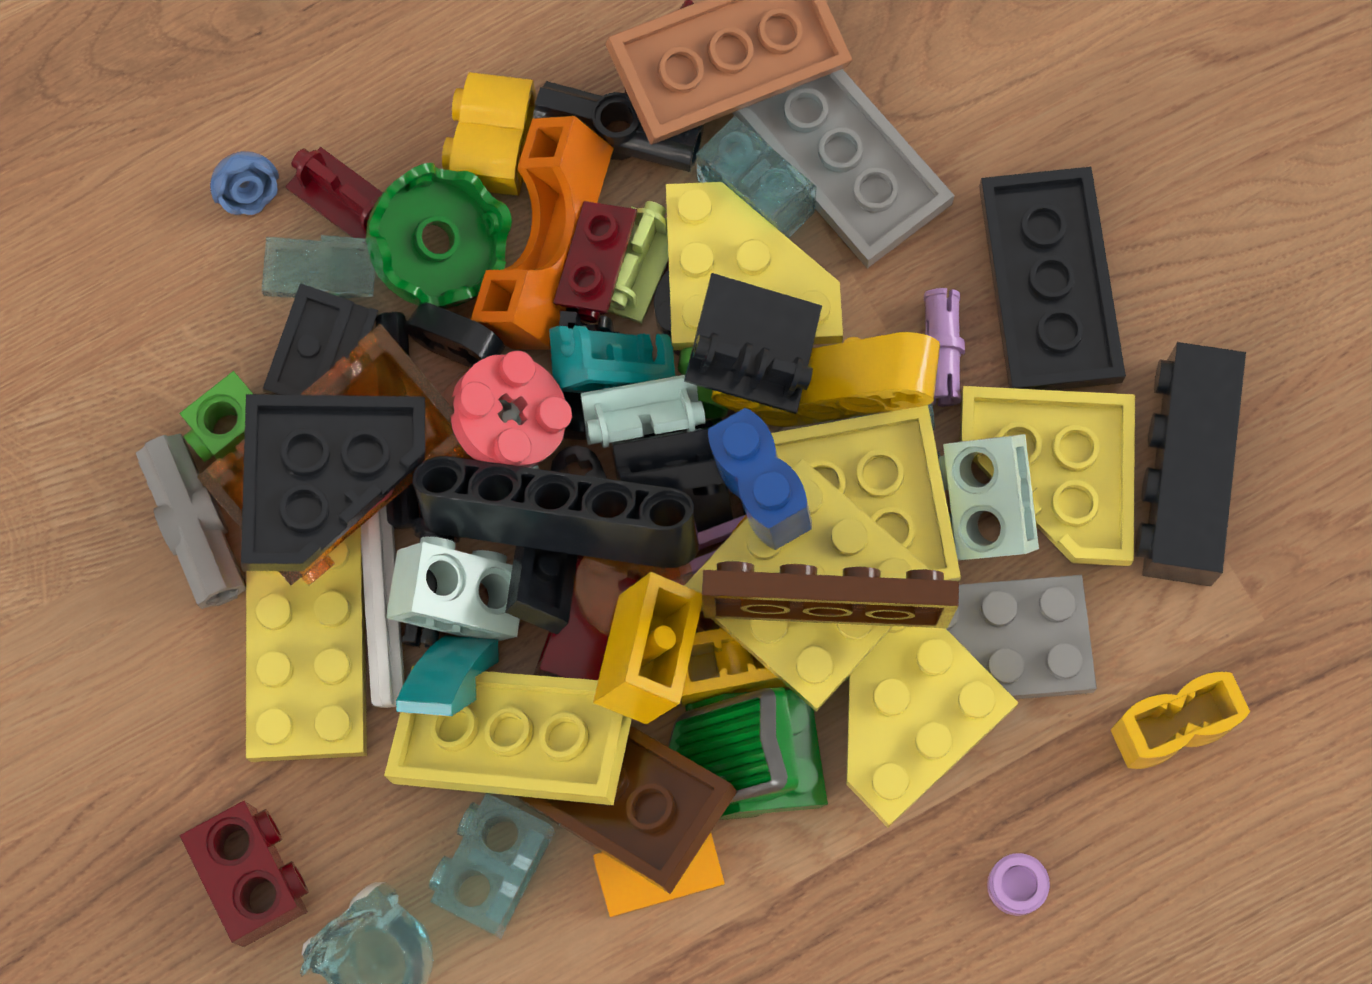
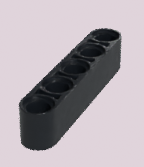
M436 456L427 459L419 464L413 473L412 481L424 524L429 530L438 534L661 568L684 566L695 558L699 550L694 504L690 496L674 488L450 456Z

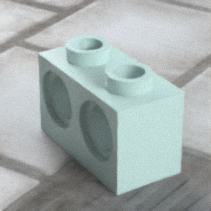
M1020 434L943 444L944 455L939 457V465L944 490H949L951 507L949 517L957 559L969 560L1021 555L1039 549L1026 435ZM978 453L988 456L994 467L993 477L987 484L978 482L971 471L972 460ZM984 511L993 513L1000 522L1001 531L995 542L988 541L979 532L978 520Z
M422 537L420 543L397 550L386 618L462 637L498 639V641L515 638L518 635L520 619L505 613L513 565L507 564V556L498 552L476 550L472 554L455 550V542L439 537ZM428 569L436 577V593H433L428 587L426 581ZM480 583L485 586L488 592L489 601L487 606L482 602L479 595Z

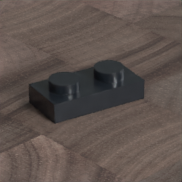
M516 546L505 613L558 635L569 624L578 555Z

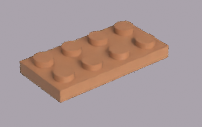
M703 0L609 36L605 43L650 145L844 69L853 61L826 0Z

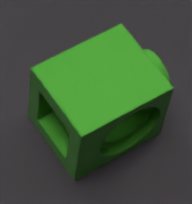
M234 371L179 413L191 428L183 436L204 463L214 456L226 471L244 457L246 394H253ZM228 415L238 416L237 423L231 431L225 434L213 433L215 424L222 417Z

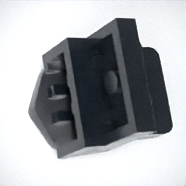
M721 418L705 420V424L695 426L694 432H688L687 429L661 434L652 433L643 435L644 437L610 443L617 480L674 488L685 492L691 497L694 504L698 533L733 520L729 490L719 474L708 439V429L723 421Z

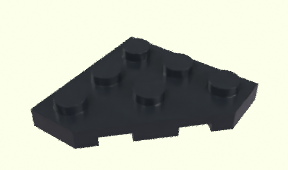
M246 394L241 542L242 571H304L425 460V397Z

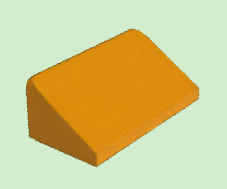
M711 833L671 894L603 852L593 855L610 918L725 885Z

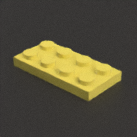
M353 525L304 571H246V759L250 762L367 756L366 636L361 525Z
M484 671L475 677L476 700L453 716L400 712L384 774L393 784L614 805L632 718L593 703L598 680Z

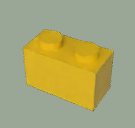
M650 572L619 595L593 700L594 704L644 724L650 723L680 704L703 602L702 593Z

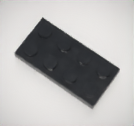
M1092 167L981 178L979 191L1009 388L1063 390L1123 383L1126 374Z

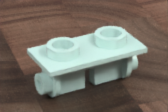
M685 375L581 393L587 444L601 443L602 447L605 448L609 447L611 442L644 437L643 435L661 434L687 429L688 432H694L696 425L705 424L704 408L702 402L698 401L697 385L684 382Z

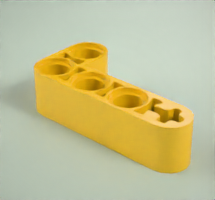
M899 332L812 348L808 364L809 367L813 368L812 377L807 390H802L796 414L712 390L711 398L717 404L735 412L747 408L757 414L765 424L780 427L806 425L926 406L934 401L940 343L937 339L925 334Z

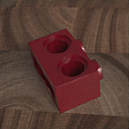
M242 801L179 835L232 943L246 947L308 912L301 899L302 896L309 893L308 888L298 868L292 861L284 865L275 847L276 843L282 841V836L267 809L258 813L255 807L246 801ZM246 830L249 835V847L246 853L238 859L228 860L224 854L226 839L235 831ZM271 882L276 891L275 901L267 911L255 914L250 907V895L257 885Z

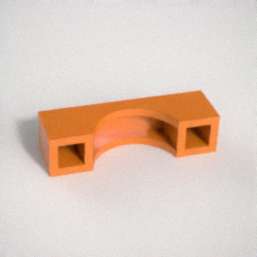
M575 116L532 119L517 167L527 186L531 200L532 225L530 236L523 253L511 266L502 270L485 271L471 320L490 329L511 349L551 350L549 329L559 326L560 311H566L565 306L555 305L553 302L583 202L598 203L614 149Z

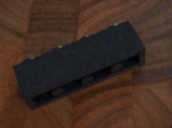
M1177 342L1168 359H1160L1158 362L1154 393L1163 394L1161 414L1153 413L1148 433V447L1157 448L1155 467H1147L1141 494L1142 501L1150 503L1148 523H1140L1135 544V556L1144 558L1142 576L1212 586L1223 573L1246 352Z

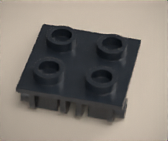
M711 273L684 382L796 414L802 390H807L812 377L813 368L809 367L808 364L822 305Z

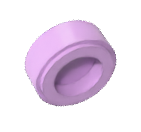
M1015 853L1003 857L994 865L988 876L987 888L992 902L998 909L1010 915L1022 916L1032 913L1045 902L1049 893L1050 882L1046 869L1037 859L1027 854Z

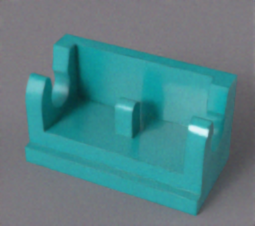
M576 325L573 329H569L568 326H556L549 329L552 375L562 392L584 393L677 376L675 375L672 341L667 334H656L657 357L653 361V346L650 334L632 335L590 331L585 326Z

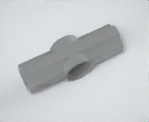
M179 433L170 436L162 435L146 442L144 447L136 452L140 468L147 480L146 483L157 504V507L154 508V515L170 551L179 558L197 605L204 609L211 606H220L236 599L241 592L246 590L245 579L241 575L237 560L225 537V534L228 533V527L212 491L208 486H204L185 438Z

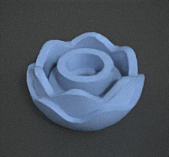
M250 151L233 153L222 159L213 171L210 181L212 198L215 203L222 205L230 214H257L277 195L279 173L276 167L263 155Z

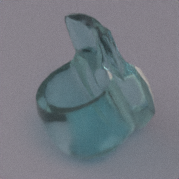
M375 882L365 887L353 897L349 908L342 915L329 922L315 936L309 938L303 944L302 957L304 962L300 969V975L303 977L311 972L320 974L328 984H427L434 962L432 943L423 923L399 904V896L396 890L387 882Z

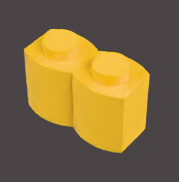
M468 72L464 88H456L454 92L452 118L454 121L459 122L454 138L446 137L442 151V168L445 170L474 173L489 192L519 196L523 178L517 167L534 115L535 101L537 99L534 81Z
M1213 672L1190 681L1176 695L1161 694L1139 701L1129 708L1114 724L1111 732L1127 767L1131 769H1144L1167 761L1184 746L1198 747L1219 740L1248 716L1250 710L1233 674L1230 672Z

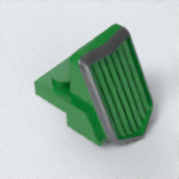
M773 687L753 692L721 694L695 703H688L685 705L686 712L676 719L668 747L728 781L737 791L719 820L753 818L772 812L819 809L828 805L814 710L791 689L785 690L783 687Z

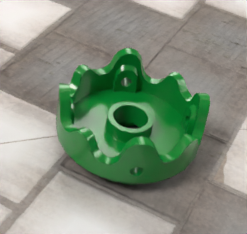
M424 163L412 168L396 179L383 191L374 204L367 222L366 243L369 258L378 277L389 290L403 300L417 306L427 302L443 309L457 307L478 296L486 270L504 269L506 265V241L512 226V218L506 204L495 199L474 173L439 169L435 167L434 163ZM435 225L447 233L449 248L446 253L436 254L425 247L422 241V232L426 226Z

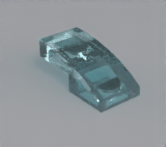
M321 235V241L266 237L262 280L263 296L295 298L300 283L342 298L374 296L375 269L369 258L366 239Z

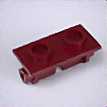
M322 147L311 152L305 148L298 151L291 163L292 167L297 170L296 175L285 188L368 250L366 243L367 222L374 204L383 192Z
M588 201L583 202L553 303L555 305L577 308V314L581 317V320L590 323L598 322L599 315L608 314L638 212L637 209Z

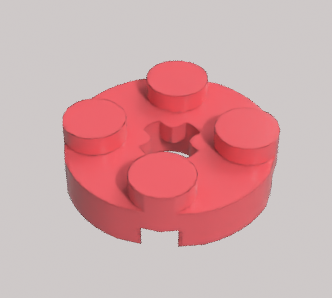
M511 351L506 355H492L480 360L460 378L452 397L455 396L453 402L454 413L451 415L453 432L459 444L468 455L478 461L533 468L557 449L563 440L565 428L569 425L572 418L571 407L565 400L563 392L554 377L544 367L534 362L531 356L522 351ZM499 400H506L508 403H514L518 407L521 419L520 425L513 419L508 420L506 423L500 419L498 413L501 412L503 406Z

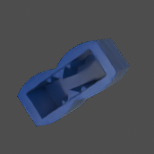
M744 408L708 429L709 444L719 474L729 490L742 499L750 526L763 543L777 550L812 529V519L803 484L796 472L787 463L778 458L772 434L757 414Z

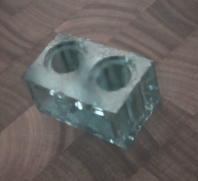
M736 116L696 153L697 180L700 183L723 182L787 238H790L815 213L817 186Z
M486 793L480 805L472 802L463 815L457 829V835L463 837L456 853L452 859L444 856L432 875L429 889L435 891L430 902L438 908L501 939L555 834L551 824L489 793ZM500 822H510L516 825L518 837L510 849L496 852L488 848L487 835L494 825ZM474 875L486 877L490 884V892L487 899L478 906L469 907L463 905L459 897L462 883Z

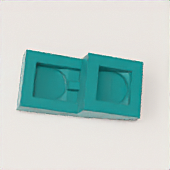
M443 636L436 641L418 660L404 682L396 699V712L453 716L476 700L475 677L499 662L498 639Z

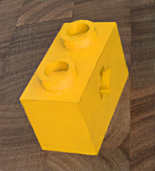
M719 628L695 633L681 696L682 707H685L688 703H695L727 693L753 692L763 688L788 687L724 629Z

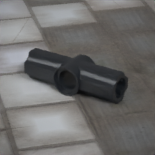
M548 81L545 82L543 87H540L533 118L577 117L614 148L611 155L612 160H624L635 157L691 172L692 167L695 166L704 131L703 124L650 145L627 94L613 92L601 96ZM615 121H624L630 124L629 128L621 132H611L606 129L607 125Z

